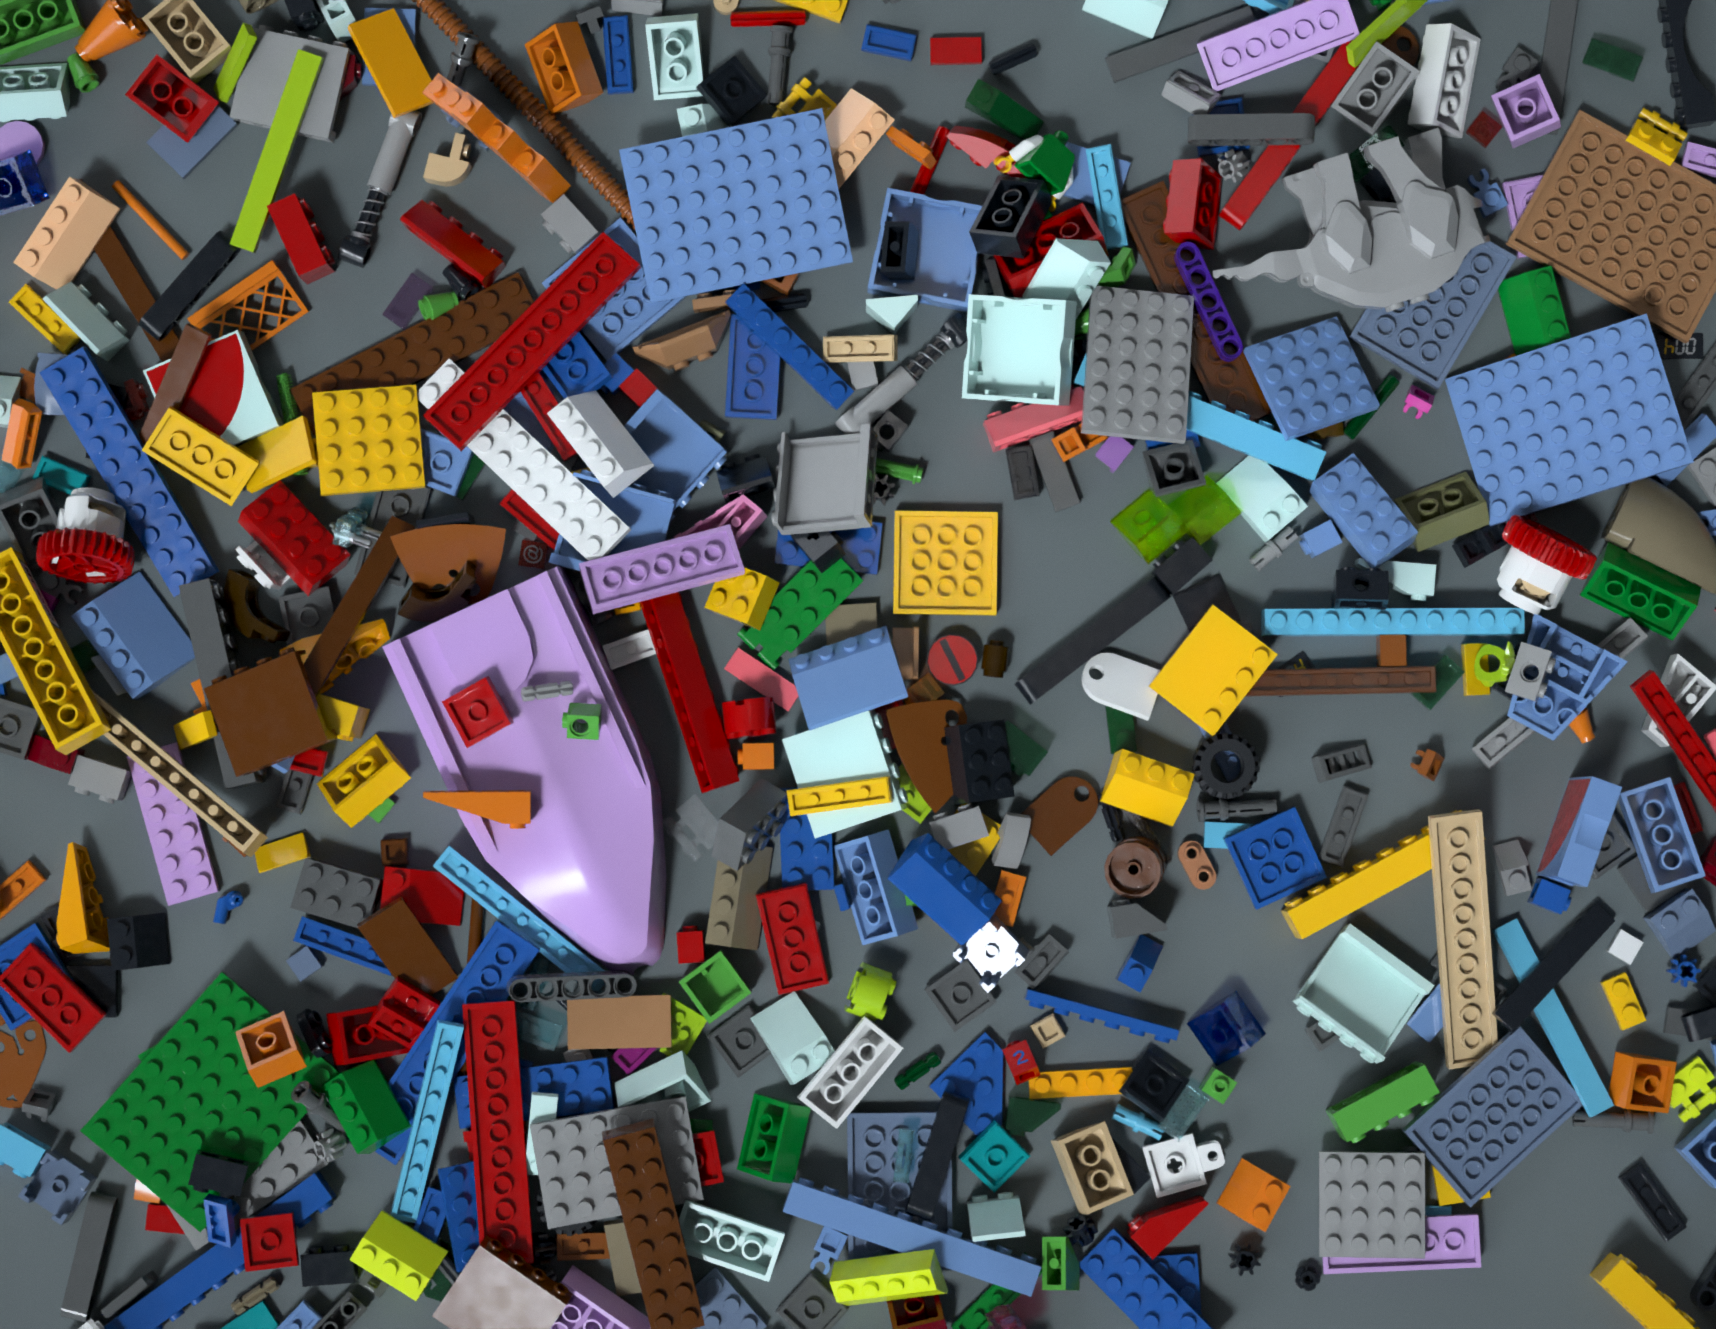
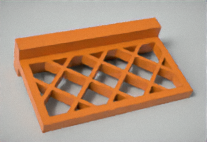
M271 260L187 319L190 324L201 330L211 322L221 324L219 338L223 336L224 325L238 327L239 331H242L243 328L257 331L256 341L250 345L253 351L307 314L309 310L280 271L275 261ZM276 277H279L284 284L282 296L267 293L269 282ZM265 286L264 292L257 291ZM286 290H288L293 298L286 297ZM251 294L263 295L261 310L246 308L248 297ZM267 296L281 298L279 314L264 311ZM285 299L295 301L301 311L294 316L283 315ZM244 300L243 307L235 306ZM231 308L242 310L240 325L225 322L226 313ZM246 310L260 313L258 328L243 326ZM223 314L222 321L215 320ZM264 314L279 316L277 327L272 331L261 329ZM282 317L289 318L287 321L281 324ZM261 332L268 333L262 338H260Z

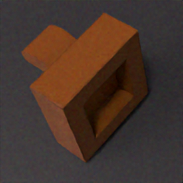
M1427 749L1426 753L1422 750H1417L1416 754L1421 756L1423 760L1419 765L1411 763L1410 766L1424 778L1435 781L1445 758Z

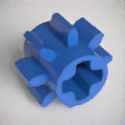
M1681 954L1680 961L1670 959L1673 965L1666 972L1672 973V983L1681 980V986L1687 987V981L1698 982L1695 976L1701 970L1697 969L1694 965L1697 959L1692 958L1687 961V956ZM1681 966L1687 967L1685 969V971L1688 973L1686 976L1680 975L1682 973V970L1680 969Z

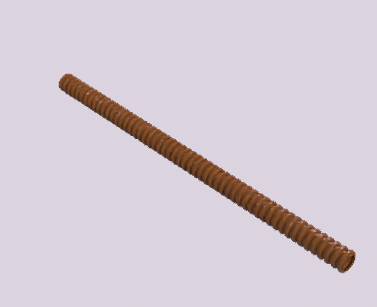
M412 0L417 2V7L422 8L424 14L428 13L427 17L429 19H434L433 23L439 25L438 28L441 31L444 30L445 36H450L451 42H456L455 46L459 39L457 37L458 32L461 31L473 35L472 29L468 30V25L462 24V19L457 18L455 12L451 13L452 9L446 7L444 1ZM483 41L476 44L472 59L473 64L478 65V70H483V75L489 76L488 80L490 82L494 81V86L496 88L499 87V91L505 93L507 99H511V104H516V109L522 110L521 114L523 116H528L527 120L529 122L532 121V125L538 127L540 133H544L545 139H550L549 143L551 145L555 144L556 150H561L560 154L566 156L568 162H572V167H577V172H582V177L584 179L588 178V183L590 185L593 184V188L599 190V194L605 196V201H610V206L616 207V212H621V217L623 219L626 218L627 223L632 224V228L635 230L627 189L623 190V185L621 183L617 184V179L612 178V174L606 172L604 166H600L599 160L595 161L594 155H589L590 151L588 149H583L584 145L582 143L579 144V140L573 138L571 132H567L566 126H561L562 122L560 120L556 121L555 115H550L551 111L545 109V105L543 103L540 104L538 98H534L533 92H528L529 88L527 86L523 87L522 81H517L518 77L512 75L510 69H506L505 63L501 64L500 58H495L494 52L490 53L488 46L484 47L485 43Z

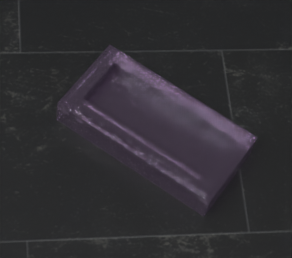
M411 273L382 315L405 330L419 310L418 301L423 299V296L430 295L434 288Z

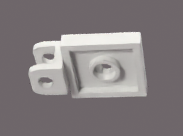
M1192 1133L1142 1146L1157 1198L1207 1184L1204 1172L1217 1169L1225 1163L1221 1145L1218 1141L1209 1140L1195 1144ZM1210 1151L1217 1152L1214 1158L1208 1157ZM1175 1158L1176 1161L1182 1162V1165L1178 1167V1172L1167 1168V1164L1171 1162L1170 1159Z

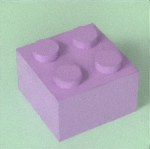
M1540 74L1491 95L1493 105L1512 148H1516L1561 128L1560 119Z

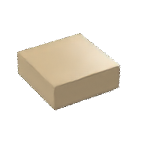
M1053 1013L1030 1025L1043 1049L1065 1037Z

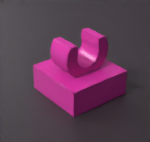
M1411 385L1404 401L1406 403L1403 412L1406 413L1412 406L1416 407L1418 411L1415 418L1419 419L1423 412H1429L1435 396Z

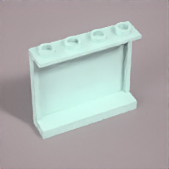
M875 709L782 739L798 789L878 777H890L892 803L807 814L814 838L907 808L908 796L905 789L900 787L898 781L900 772L895 762L892 763L889 754L892 752L888 738L883 736L881 730L883 728V721L880 714L875 712Z
M1348 924L1341 929L1292 1002L1298 1005L1297 1009L1302 1014L1308 1017L1311 1015L1319 1021L1318 1025L1328 1032L1333 1031L1340 1036L1339 1040L1344 1045L1350 1048L1355 1047L1361 1052L1360 1056L1363 1059L1377 1064L1385 1060V1053L1424 995L1429 994L1434 985L1352 924Z

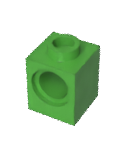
M570 703L568 712H563L562 728H567V738L599 740L602 704ZM577 719H583L587 723H579Z
M1212 1066L1198 1088L1221 1104H1224L1237 1082Z

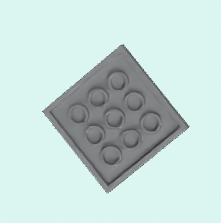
M1319 1151V1257L1425 1259V1153Z

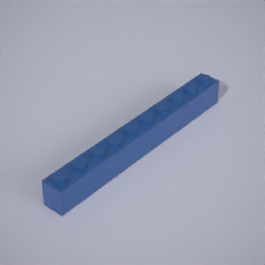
M317 1171L256 1216L294 1212L295 1226L297 1225L301 1229L312 1221L310 1215L316 1210L321 1214L333 1205L331 1200L337 1195L322 1174ZM241 1227L235 1231L237 1242L231 1248L216 1244L113 1319L104 1328L163 1329L164 1327L161 1323L168 1318L173 1322L185 1313L183 1307L191 1302L194 1307L205 1299L204 1292L211 1287L214 1291L228 1282L225 1277L231 1272H234L235 1275L245 1269Z

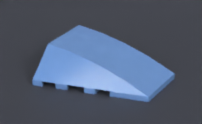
M1534 614L1527 644L1552 651L1556 663L1552 674L1547 673L1544 683H1547L1548 686L1544 698L1539 697L1538 702L1512 695L1507 716L1554 741L1628 661L1578 637L1552 621ZM1530 666L1525 671V677L1528 680H1534L1539 675V670L1536 666Z

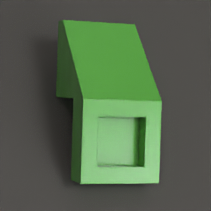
M1122 246L1118 255H1115L1112 259L1111 266H1108L1097 286L1116 288L1126 283L1136 265L1131 248Z

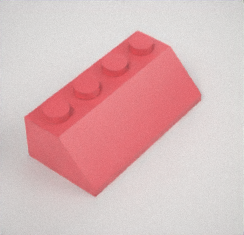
M1074 384L1071 385L1069 406L1033 403L1026 405V403L1021 402L1011 406L1012 411L1002 414L1000 410L987 415L988 419L983 422L993 453L1082 421L1084 393L1082 387L1075 388Z

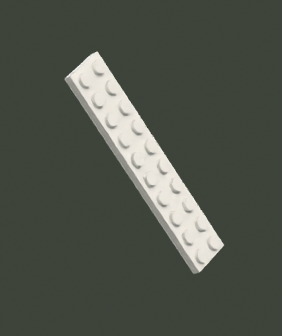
M448 359L417 391V399L429 409L464 372L451 359ZM504 409L467 445L471 451L588 561L607 556L631 531L617 515L573 476L567 468Z

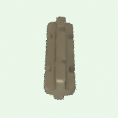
M274 1277L268 1278L263 1282V1285L259 1284L244 1294L242 1299L238 1298L232 1302L231 1307L233 1311L240 1315L248 1309L247 1307H252L267 1297L268 1293L271 1294L279 1289V1283Z

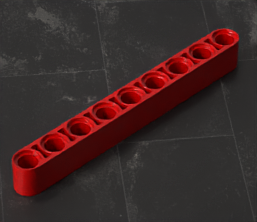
M1351 41L1343 43L1292 112L1314 115L1315 127L1347 84L1350 76L1359 67L1358 65L1355 68L1348 64L1346 46ZM1268 145L1226 203L1219 217L1240 231L1302 145Z

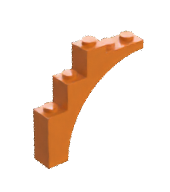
M438 73L422 92L426 98L448 113L487 145L552 204L571 187L545 157L528 146L513 129L497 119L482 102L468 92H464Z

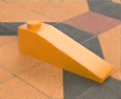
M383 619L363 623L358 626L319 694L329 690L334 685L332 681L342 673L347 675L352 671L351 666L360 658L369 657L390 639L386 623ZM321 634L302 638L281 649L280 652L294 647L295 651L305 650L306 654L300 656L304 664Z
M74 842L68 843L56 923L58 932L56 940L60 949L73 954L110 951L107 919L109 918H103L99 905L103 903L102 895H98L93 886L96 876L87 848Z

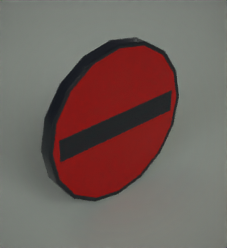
M949 634L942 636L932 643L928 651L927 665L929 672L935 680L944 685L955 686L965 683L973 676L977 669L978 655L976 648L968 639L961 635Z

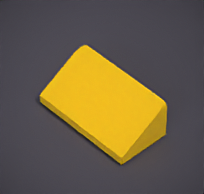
M1487 643L1461 644L1464 696L1490 695V687L1484 686L1476 678L1474 672L1477 653ZM1488 655L1483 656L1480 660V667L1485 672H1489Z
M304 832L260 846L255 852L259 873L311 857Z

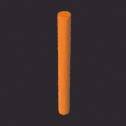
M117 180L112 185V188L181 260H185L190 253L120 180Z

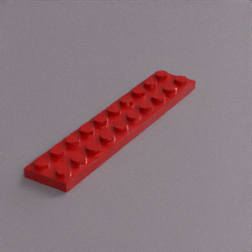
M602 232L423 415L424 418L462 451L641 269L640 264Z
M516 1001L462 1004L479 1243L481 1244L487 1235L490 1238L499 1240L503 1247L512 1253L521 1255L528 1264L534 1263Z

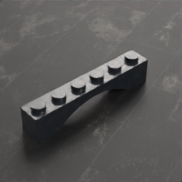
M1658 0L1660 8L1657 10V17L1659 23H1662L1664 31L1661 35L1663 48L1667 49L1668 58H1666V70L1668 73H1671L1672 79L1670 94L1672 98H1675L1676 108L1674 109L1675 122L1679 123L1682 130L1711 126L1716 121L1713 95L1702 86L1694 75L1684 50V22L1692 0Z

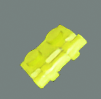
M1696 1056L1675 1072L1670 1107L1674 1109L1679 1104H1682L1685 1110L1678 1114V1117L1683 1123L1687 1122L1690 1118L1695 1119L1700 1115V1111L1710 1103L1712 1105L1716 1103V1086L1711 1089L1707 1085L1715 1077L1699 1056ZM1700 1090L1703 1096L1692 1103L1689 1097Z

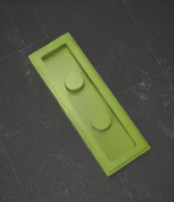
M243 22L213 87L219 101L226 103L229 101L255 45L257 35L250 24Z

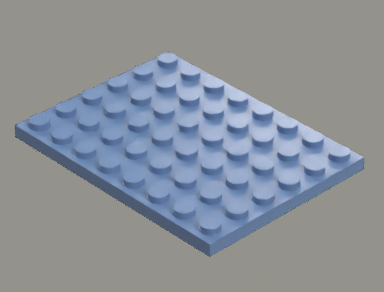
M822 108L619 150L650 303L853 262Z
M1647 313L1445 379L1479 492L1487 503L1490 526L1507 522L1513 515L1526 516L1694 463Z

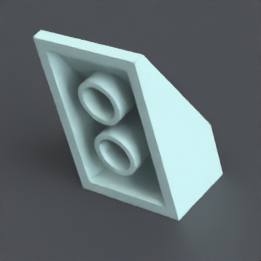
M699 14L648 17L645 27L654 100L703 96L696 89L698 84L704 80Z
M1249 455L1215 484L1264 542L1270 540L1308 507L1293 488L1266 462Z
M795 991L750 1018L790 1085L796 1084L820 1069L835 1052L827 1037Z
M1013 1192L998 1193V1198L988 1199L987 1195L972 1196V1201H967L970 1233L973 1242L1026 1236L1020 1198L1018 1195L1013 1196Z

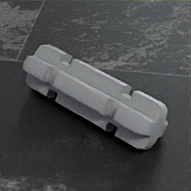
M562 681L560 684L557 682L536 685L534 688L533 686H527L521 689V697L525 702L533 701L535 698L540 700L558 697L559 695L568 696L573 694V684L571 681Z

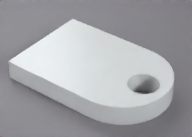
M1100 653L1087 662L1082 672L1081 681L1084 691L1094 701L1148 721L1158 694L1149 687V684L1160 670L1114 653ZM1098 669L1102 673V678L1099 680L1091 678L1089 670Z

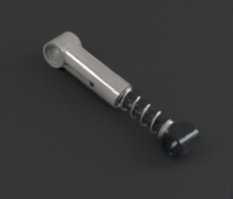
M412 111L397 118H393L391 114L388 131L367 183V186L370 188L367 190L369 195L363 201L365 204L363 210L359 211L361 216L359 221L355 222L356 229L352 231L351 235H346L342 241L338 259L361 268L365 267L372 249V244L369 243L370 236H372L370 232L373 225H376L374 222L377 215H380L379 209L381 204H384V196L391 195L412 137L416 135L420 126L422 113Z
M959 312L951 317L940 328L941 333L939 336H936V340L932 344H927V348L923 352H918V356L914 360H910L909 365L906 367L900 365L855 407H852L843 414L835 423L845 435L860 433L861 424L872 425L917 385L915 379H919L920 374L928 371L930 365L937 363L936 360L940 356H945V352L948 349L959 348L968 341L966 332L967 321Z

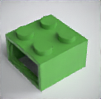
M720 950L679 981L709 1024L752 993L748 984L723 950Z

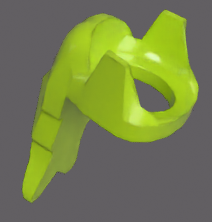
M1510 641L1507 642L1506 651L1495 645L1485 644L1477 653L1474 672L1476 678L1484 686L1492 687L1495 682H1503L1509 679L1516 657ZM1488 654L1496 656L1500 661L1499 669L1492 673L1485 672L1480 667L1481 658Z

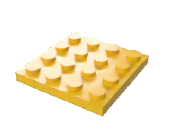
M416 385L312 393L321 496L425 488Z
M895 511L893 614L996 616L998 512Z

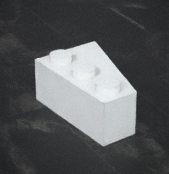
M1678 653L1670 655L1660 681L1689 722L1716 690V685ZM1647 714L1641 731L1660 747H1668L1669 743L1650 715Z

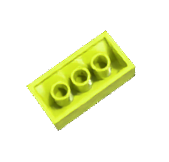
M935 1249L834 1262L829 1281L836 1302L847 1306L948 1293Z

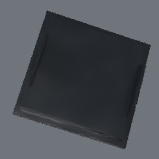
M1219 574L1173 595L1189 632L1193 630L1212 604L1235 622L1241 621Z

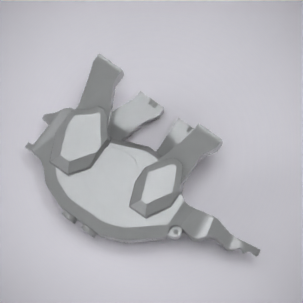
M1439 128L1408 137L1404 140L1409 156L1401 147L1399 137L1397 136L1369 145L1363 149L1366 160L1381 172L1391 189L1396 203L1358 200L1348 152L1319 161L1313 165L1314 168L1286 176L1282 179L1284 189L1300 202L1310 233L1309 241L1302 249L1271 252L1245 266L1212 271L1213 278L1217 279L1223 276L1229 280L1235 277L1237 280L1245 282L1261 275L1269 277L1274 282L1285 283L1297 277L1298 286L1310 288L1311 291L1351 308L1376 310L1385 308L1387 313L1405 307L1404 302L1410 300L1412 305L1430 299L1429 293L1436 291L1457 273L1464 257L1472 248L1490 242L1489 235L1483 236L1474 209L1482 207L1483 203L1481 199L1470 195L1465 188L1458 185L1446 189L1442 178V136Z

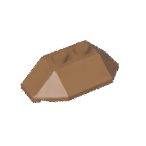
M727 310L634 346V352L638 357L668 370L674 368L675 371L689 367V362L696 359L699 362L706 361L714 357L713 353L718 351L731 321V314Z

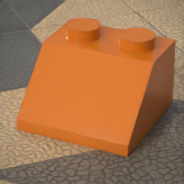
M284 1011L235 1032L247 1070L257 1088L307 1067L299 1043Z
M1615 1051L1609 1096L1613 1104L1624 1109L1669 1113L1677 1062L1641 1054Z
M1241 1157L1216 1203L1244 1221L1266 1232L1291 1186Z

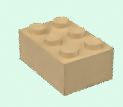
M164 0L141 18L195 84L225 62L232 48L193 0Z

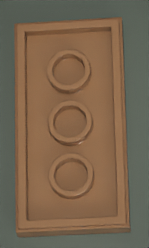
M672 995L567 1000L568 1050L672 1047Z

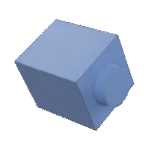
M1331 519L1300 535L1302 540L1299 541L1304 554H1309L1311 558L1342 543Z

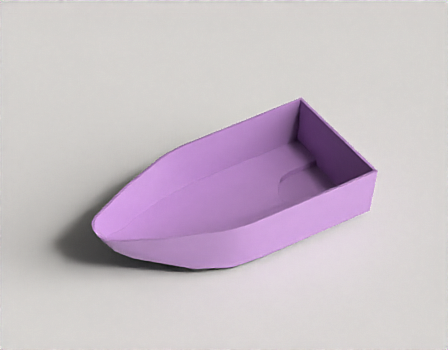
M554 567L383 646V650L448 790H531V824H526V828L511 829L510 824H502L457 809L461 820L484 859L557 929L608 970H623L634 975V971L641 966L649 965L652 967L660 959L664 947L666 863L661 789L651 754L613 671H611L606 655L586 611L575 592L566 567ZM489 676L514 723L467 748L442 701ZM562 681H571L573 684L572 695H559L558 697L540 700L535 698L533 701L526 702L521 697V689L523 687L533 686L534 688L536 685L555 682L560 684ZM570 703L602 704L599 740L567 738V728H562L563 712H568ZM577 719L579 723H587L583 719Z

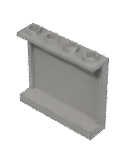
M265 25L253 28L257 35V40L238 79L230 118L236 122L270 129L297 51L300 49L323 57L324 61L298 135L334 143L336 133L333 131L349 56L355 53L348 48V44L333 41L331 45L323 43L322 38L308 36V39L299 38L298 33L284 30L283 34L274 32V28Z
M861 424L860 433L796 440H790L786 432H782L781 443H778L777 446L779 465L776 466L775 473L778 481L777 488H774L773 492L776 504L775 510L772 511V523L778 528L781 535L872 527L878 436L871 424Z

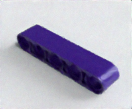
M1184 242L1179 245L1174 254L1176 266L1190 296L1194 298V305L1218 356L1225 362H1232L1239 357L1243 350L1242 341L1199 248L1192 242ZM1185 249L1191 251L1193 260H1183L1180 252ZM1193 273H1200L1204 277V283L1200 285L1193 283L1191 275ZM1205 296L1212 297L1215 306L1206 308L1202 304V298ZM1217 319L1222 320L1226 326L1225 330L1221 332L1213 328V321ZM1225 343L1235 345L1236 353L1234 355L1225 353L1223 349Z

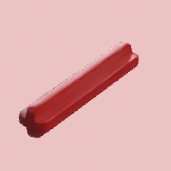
M804 10L732 12L730 22L732 27L805 25L806 13Z
M943 126L937 128L930 147L933 149L932 155L937 162L931 170L923 164L921 165L910 192L924 195L948 138L946 136L950 132L948 128Z

